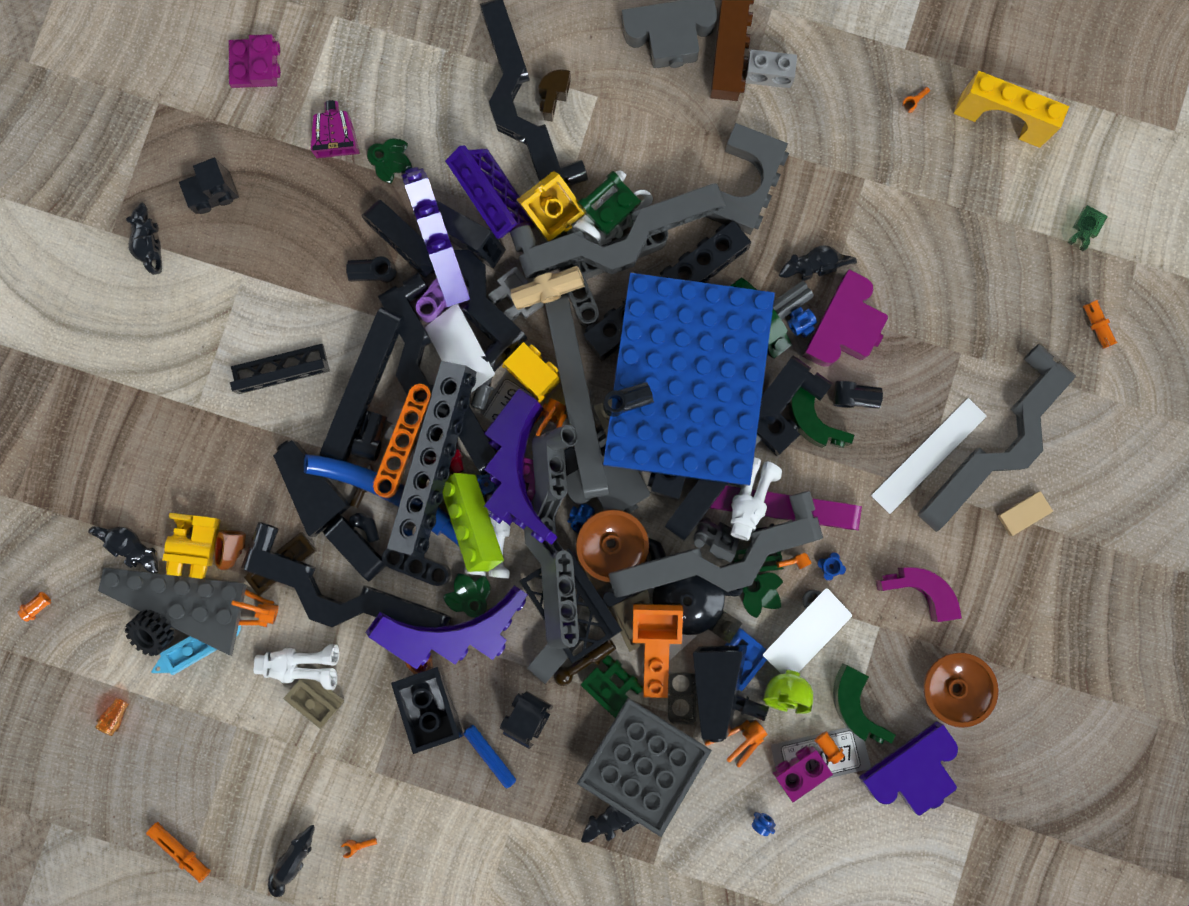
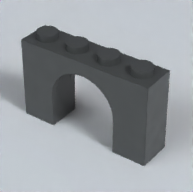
M735 123L725 152L752 163L760 174L761 185L753 194L744 197H736L720 191L726 207L717 213L706 216V218L721 224L727 223V225L735 221L741 230L751 235L754 228L758 230L764 217L759 215L762 207L767 209L772 195L768 194L770 187H776L781 175L777 173L779 165L784 166L789 153L785 151L788 143Z

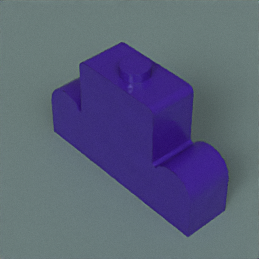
M936 721L860 775L859 779L879 803H893L899 792L908 807L920 816L930 808L935 809L944 803V798L956 791L957 786L942 766L941 761L953 760L957 756L958 746L946 727Z

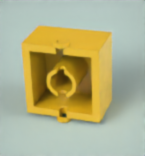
M555 171L551 172L517 199V202L547 241H551L563 231H569L573 227L572 224L585 215L577 205L578 200Z
M523 342L503 362L502 368L506 367L507 371L541 403L560 383L559 370L550 361L545 363L536 347L532 344L528 347Z

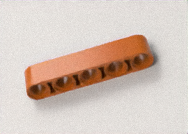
M416 384L409 390L374 480V491L383 498H391L398 491L420 434L431 397L429 388L424 384ZM418 391H425L427 393V398L423 402H417L414 399ZM416 413L418 421L412 425L407 424V415ZM403 435L408 436L410 439L409 444L406 447H399L397 445L398 438ZM392 458H399L401 461V465L397 470H390L388 467V463ZM389 480L392 483V489L388 493H382L379 488L381 482Z

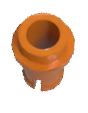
M39 592L26 605L22 604L17 613L26 622L36 619L35 615L52 603L51 599L44 592Z
M827 731L821 733L814 740L826 754L828 762L831 761L833 764H836L844 758L845 755L842 753L844 750L836 745Z

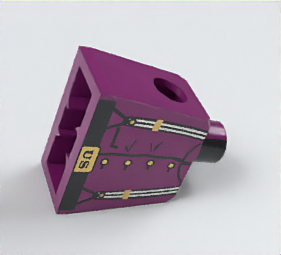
M329 100L324 102L325 113H317L313 116L311 152L316 158L360 154L353 124L347 111H339L337 101Z

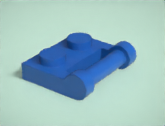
M736 626L733 630L734 634L724 646L738 645L742 639L747 642V652L739 690L742 692L767 661L763 656L767 649L739 626Z

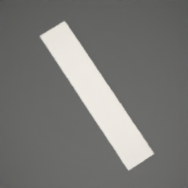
M968 398L871 496L891 514L987 416Z

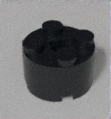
M526 691L516 695L511 705L514 709L510 716H505L500 729L503 730L504 736L530 749L534 745L530 741L533 737L538 739L550 716L546 711L547 709H552L553 705Z

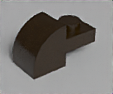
M554 70L545 75L538 86L539 97H542L540 111L543 112L545 121L553 122L557 100L567 101L571 82L569 70Z

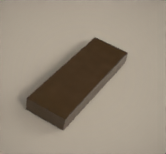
M300 532L277 550L276 553L304 562L317 550L303 532ZM251 572L244 576L258 596H261L277 583L274 580Z

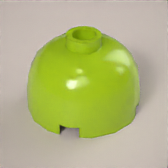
M788 670L785 674H778L771 678L767 683L763 701H765L766 705L780 711L787 712L788 709H796V714H807L812 710L813 690L811 685L804 678L800 677V673Z

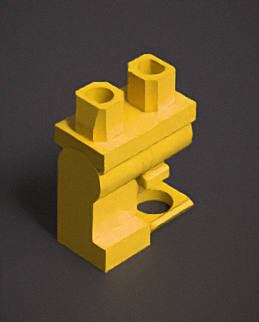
M169 513V518L174 519L177 528H174V534L168 536L165 542L162 561H167L166 575L182 576L183 563L191 564L189 577L204 579L208 566H212L215 540L221 519ZM193 526L192 537L190 539L186 536L187 534H189V531Z

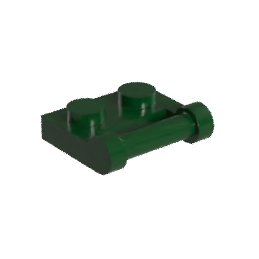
M611 171L606 176L607 179L591 194L577 202L579 208L605 235L609 234L641 204V200L621 181L614 171ZM614 186L618 191L595 211L591 205Z

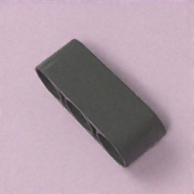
M578 622L579 637L585 638L587 627ZM579 640L574 647L569 648L571 653L577 648V646L582 641ZM547 644L527 669L546 684L568 657L563 649H552Z

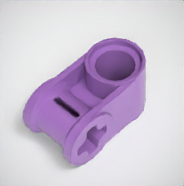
M437 278L416 303V311L419 317L427 323H431L447 308ZM431 305L434 307L430 314L422 313V309L425 306Z

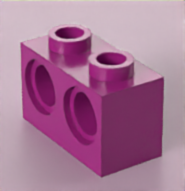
M813 746L801 748L796 752L795 758L789 762L787 760L781 762L775 767L776 771L772 773L792 803L833 775ZM811 759H815L817 762L816 767L810 771L806 770V763ZM794 773L797 775V779L793 784L785 783L788 774Z

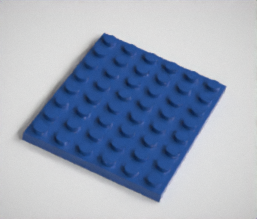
M630 273L614 391H620L647 382L653 394L654 403L624 412L617 417L610 416L603 466L746 486L751 485L775 292ZM612 399L611 408L619 409L621 402L618 399Z

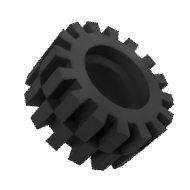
M147 609L140 611L126 624L125 633H128L126 635L127 639L132 640L130 644L137 646V651L143 650L142 654L144 655L149 653V656H157L174 639V630H170L172 626L170 623L166 624L165 621L167 619L165 617L160 618V613L154 614L153 610L147 611Z

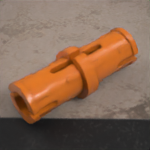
M1098 300L1084 305L1083 309H1085L1092 324L1090 328L1092 331L1095 330L1102 349L1118 343L1108 325L1110 321L1105 318Z

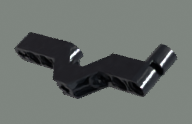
M490 0L481 3L480 8L503 73L489 100V106L497 130L527 145L539 182L553 171L558 173L566 184L569 183L570 186L587 181L588 176L582 160L560 167L545 124L537 126L518 117L513 101L522 83L530 81L504 1Z
M378 199L362 214L364 221L422 276L427 277L430 273H435L424 239L382 200ZM454 250L465 285L469 288L470 300L462 308V311L475 326L494 342L484 352L485 356L481 358L486 362L489 361L495 372L507 359L506 355L508 353L512 354L523 342L525 343L528 340L527 336L486 298V265L470 250Z
M417 273L403 281L404 285L400 288L394 286L378 295L384 308L404 316V323L399 334L405 344L396 377L407 395L411 387L416 384H424L429 388L431 394L434 385L429 384L420 368L425 346L432 343L409 303L428 290L421 275ZM418 391L414 399L423 402L427 398V393L425 391ZM469 406L464 415L463 429L459 434V438L480 474L485 475L487 472L484 469L497 452L489 444L490 440L484 434L483 428ZM450 409L447 411L446 416L449 415Z
M793 355L762 395L759 421L765 420L772 425L800 387L821 401L833 383L818 372L813 375L809 372L811 367ZM699 479L668 520L665 528L685 541L728 483Z
M258 522L252 537V541L255 542L254 546L248 547L241 568L295 588L309 620L334 627L362 613L377 617L379 612H382L396 621L413 626L430 628L449 626L452 617L445 613L363 585L360 596L345 603L322 595L313 576L316 568L271 551L279 528Z

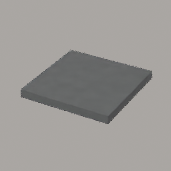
M627 698L577 781V784L662 837L712 750L630 698Z

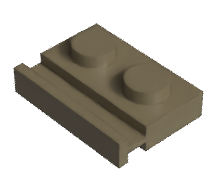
M299 679L283 698L321 730L344 703V700L332 690L324 689L320 682L311 679Z

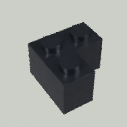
M215 157L193 165L196 175L179 181L187 206L195 214L208 213L213 207L229 205L234 199L239 198L230 172Z

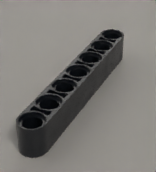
M380 307L377 311L319 456L347 462L353 442L359 434L366 412L370 407L402 329L404 316L384 307Z

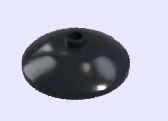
M695 575L654 587L652 601L654 605H683L682 635H696L709 630L719 620L724 609L725 595L723 589ZM685 597H690L692 599V604H684L683 599Z

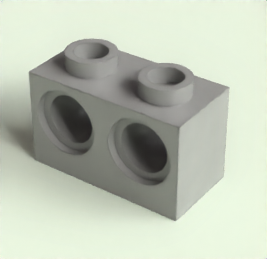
M751 49L746 70V83L791 88L795 78L797 55Z

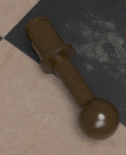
M609 639L568 668L560 667L554 673L555 682L560 686H567L572 682L573 676L593 662L596 665L600 664L601 659L616 650L613 641Z

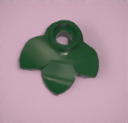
M392 138L388 139L384 144L377 143L369 147L367 159L371 165L375 166L376 175L380 180L391 184L394 179V173H405L406 170L412 168L409 158L403 154L408 147V143L404 140ZM380 151L383 157L377 158L375 152Z
M770 572L762 575L757 574L754 579L756 582L754 589H749L748 586L743 587L744 608L754 618L759 617L762 607L767 609L781 608V599L776 589L783 583V580L778 575Z
M458 573L454 581L455 592H450L443 596L446 605L454 612H465L472 618L484 614L487 609L486 599L491 592L488 579L483 576L475 582L468 575ZM473 601L479 603L477 610L471 609L470 605Z

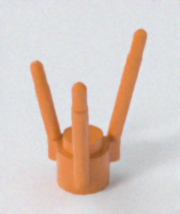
M550 399L548 404L544 403L542 406L544 409L536 422L542 416L545 419L537 430L536 436L541 435L549 421L556 423L558 420L556 428L561 427L567 417L564 414L567 409L566 406L554 399Z
M248 590L245 591V595L262 604L254 606L234 600L231 602L234 606L255 611V618H259V620H240L239 625L267 627L268 623L274 624L278 614L279 606L274 605V601L266 600Z
M756 719L751 723L746 720L741 725L731 729L728 737L745 730L742 735L746 741L727 758V762H731L747 746L751 745L736 764L737 767H741L757 746L764 741L763 738L768 734ZM709 740L705 741L706 746L716 743Z

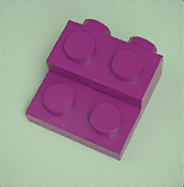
M272 34L249 35V39L229 40V85L231 88L277 87V78L281 76L277 56H280L281 50L279 41H276Z

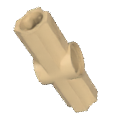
M575 266L556 274L545 273L539 275L533 282L510 290L512 301L516 309L520 310L539 302H553L559 299L562 294L585 287L579 267Z

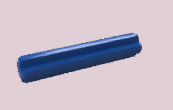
M474 725L468 727L463 733L502 785L506 789L511 787L516 782V778Z

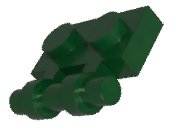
M607 655L602 662L608 669L603 673L596 667L580 685L616 718L627 698H630L626 693L632 689L638 695L643 687L637 682L638 678L633 674L630 675L621 667L622 663L618 659L614 660L610 655ZM614 673L624 682L620 688L610 679Z

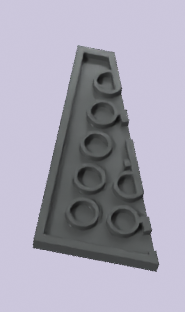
M103 568L99 592L138 611L147 609V611L153 610L154 614L158 612L161 614L160 618L165 617L167 619L165 621L166 624L170 623L172 628L230 656L233 655L242 608L232 605L231 602L233 600L238 602L244 601L246 584Z

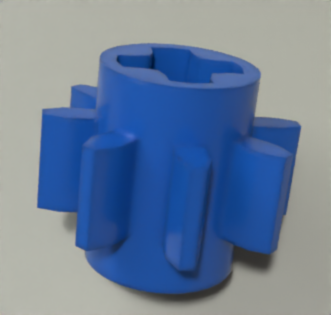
M799 307L789 314L791 319L787 323L795 336L802 334L805 338L815 331L813 326L817 324V319L810 309L803 311Z
M581 504L578 508L573 506L567 522L571 523V528L579 533L585 521L595 514V510L587 504Z

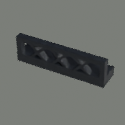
M318 344L231 366L234 381L230 382L232 392L243 394L330 372L324 345ZM319 351L321 359L306 362L311 352ZM294 357L300 361L298 365L287 368L283 367L288 358ZM272 363L277 366L275 371L264 374L260 373L265 364ZM250 369L254 374L252 377L240 379L239 371Z

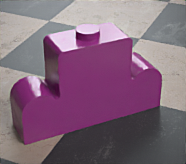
M848 269L802 357L820 366L827 367L839 359L841 351L859 360H864L870 355L874 346H879L884 336L881 334V331L888 320V315L865 304L874 290L873 284L869 279Z

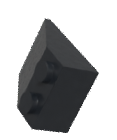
M439 667L391 683L413 754L464 736L457 712Z

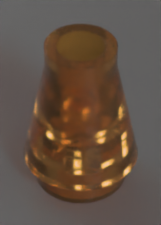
M116 697L114 702L96 720L98 723L95 728L109 736H113L115 731H119L129 703Z

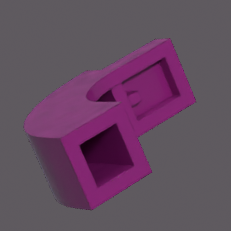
M899 567V577H897V573L882 575L883 580L876 581L877 590L879 591L912 587L921 592L927 600L931 621L943 622L962 619L959 602L954 591L945 580L931 571L914 567Z

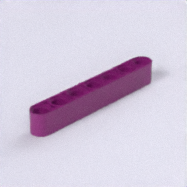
M726 486L710 509L733 512L732 500L734 496L739 495L741 488ZM752 489V497H754L756 490ZM767 492L764 500L767 506L764 517L789 521L795 520L789 498L791 495ZM813 499L815 510L812 511L813 517H818L820 525L859 530L862 506Z

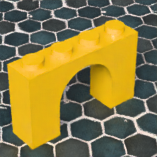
M978 71L961 93L953 114L975 122L983 112L988 110H1001L1012 113L1025 121L1018 140L1040 148L1062 127L1069 106Z

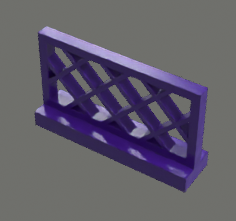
M465 145L459 146L445 160L497 239L503 238L507 233L521 226L529 225L531 229L535 227L529 216L517 202L520 196L488 149L468 150Z

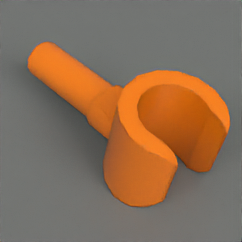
M926 87L916 96L906 97L902 106L907 102H911L913 107L909 109L908 113H912L916 109L917 103L930 92V89Z
M802 553L793 558L778 561L776 564L779 568L796 563L798 568L802 569L812 562L806 553Z
M374 838L363 842L346 841L341 847L349 846L351 852L344 854L343 857L349 858L362 848L376 845L377 839Z

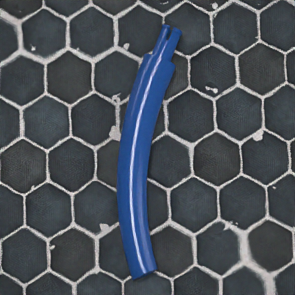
M306 454L304 458L305 474L322 476L353 485L399 507L405 485L400 483L398 491L393 497L383 498L376 494L373 488L377 472L328 457ZM389 480L381 482L380 491L388 493L392 489V483ZM423 502L421 503V505H420V507H419V511H420V510L422 509V507H423ZM438 507L436 524L432 532L437 536L441 533L459 547L449 514Z

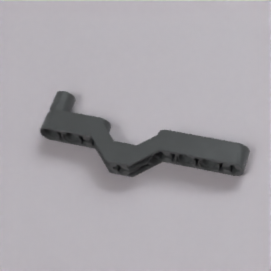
M715 183L635 211L631 214L633 226L627 239L606 247L585 239L584 233L581 231L538 246L529 225L512 230L510 235L516 251L523 252L519 256V260L526 278H534L579 261H583L612 275L635 266L648 237L723 210L726 205L718 184Z
M1037 344L1024 358L1041 375L1011 408V411L1016 414L1018 437L1004 453H986L980 447L976 448L919 511L918 516L935 532L939 531L952 518L992 471L1027 469L1043 452L1041 416L1069 386L1076 375L1060 361L1055 362L1053 360L1054 356L1042 345Z
M564 425L547 431L540 436H535L532 440L535 494L531 504L544 525L555 535V515L562 499L567 494L564 449L574 446L578 441V433L572 425ZM526 526L524 529L525 544L541 564L547 643L552 649L574 647L579 641L572 556L562 548L557 539L552 545L546 540L540 543L530 535L533 531Z
M805 491L789 496L795 520L751 532V543L742 560L718 567L702 557L700 548H694L608 573L615 598L695 575L704 578L727 592L752 585L769 554L823 539L818 517H813L812 515L815 506L811 492Z

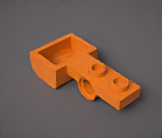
M633 604V643H645L644 697L668 698L670 644H682L683 605Z

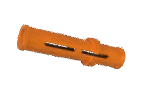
M159 822L155 823L146 832L147 836L155 841L179 864L178 867L181 870L185 869L198 883H201L211 872L210 869L196 858L195 852L187 850Z

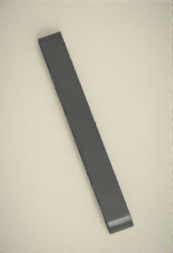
M565 293L559 299L545 303L569 423L578 433V441L574 447L585 499L608 495L609 488L568 294Z

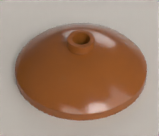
M610 509L592 515L582 525L576 540V552L582 567L594 578L605 582H610L608 573L645 563L649 551V540L645 528L636 517L622 510ZM609 539L615 540V544L612 547H608L606 544Z
M951 653L939 658L929 668L923 688L925 701L930 711L942 722L962 728L977 725L988 718L996 706L999 692L996 676L989 665L982 659L967 653ZM954 684L959 685L957 692H954L952 689Z

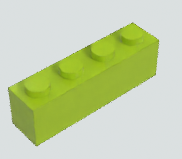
M453 473L445 482L443 497L467 572L490 571L502 563L504 558L491 519L488 516V510L484 507L485 501L475 474Z

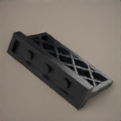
M567 549L566 551L571 554L573 559L575 589L577 591L576 604L586 606L590 611L588 621L578 619L579 623L588 624L585 638L579 637L580 641H584L582 651L573 656L569 648H563L566 656L573 664L619 634L622 629L570 549ZM539 568L519 582L545 621L544 609L542 607L543 590L542 593L532 591L527 582L534 578L542 579V575H540L542 574L541 568ZM579 595L584 602L578 601ZM536 596H540V597H541L540 603H539V601L537 600ZM592 616L594 617L597 623L591 622ZM590 625L600 627L605 636L598 641L588 639ZM587 642L594 643L586 648Z

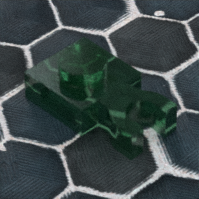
M1086 205L1073 226L1078 231L1070 237L1068 243L1072 245L1077 239H1080L1082 241L1080 250L1085 251L1090 244V237L1094 239L1098 236L1108 216Z

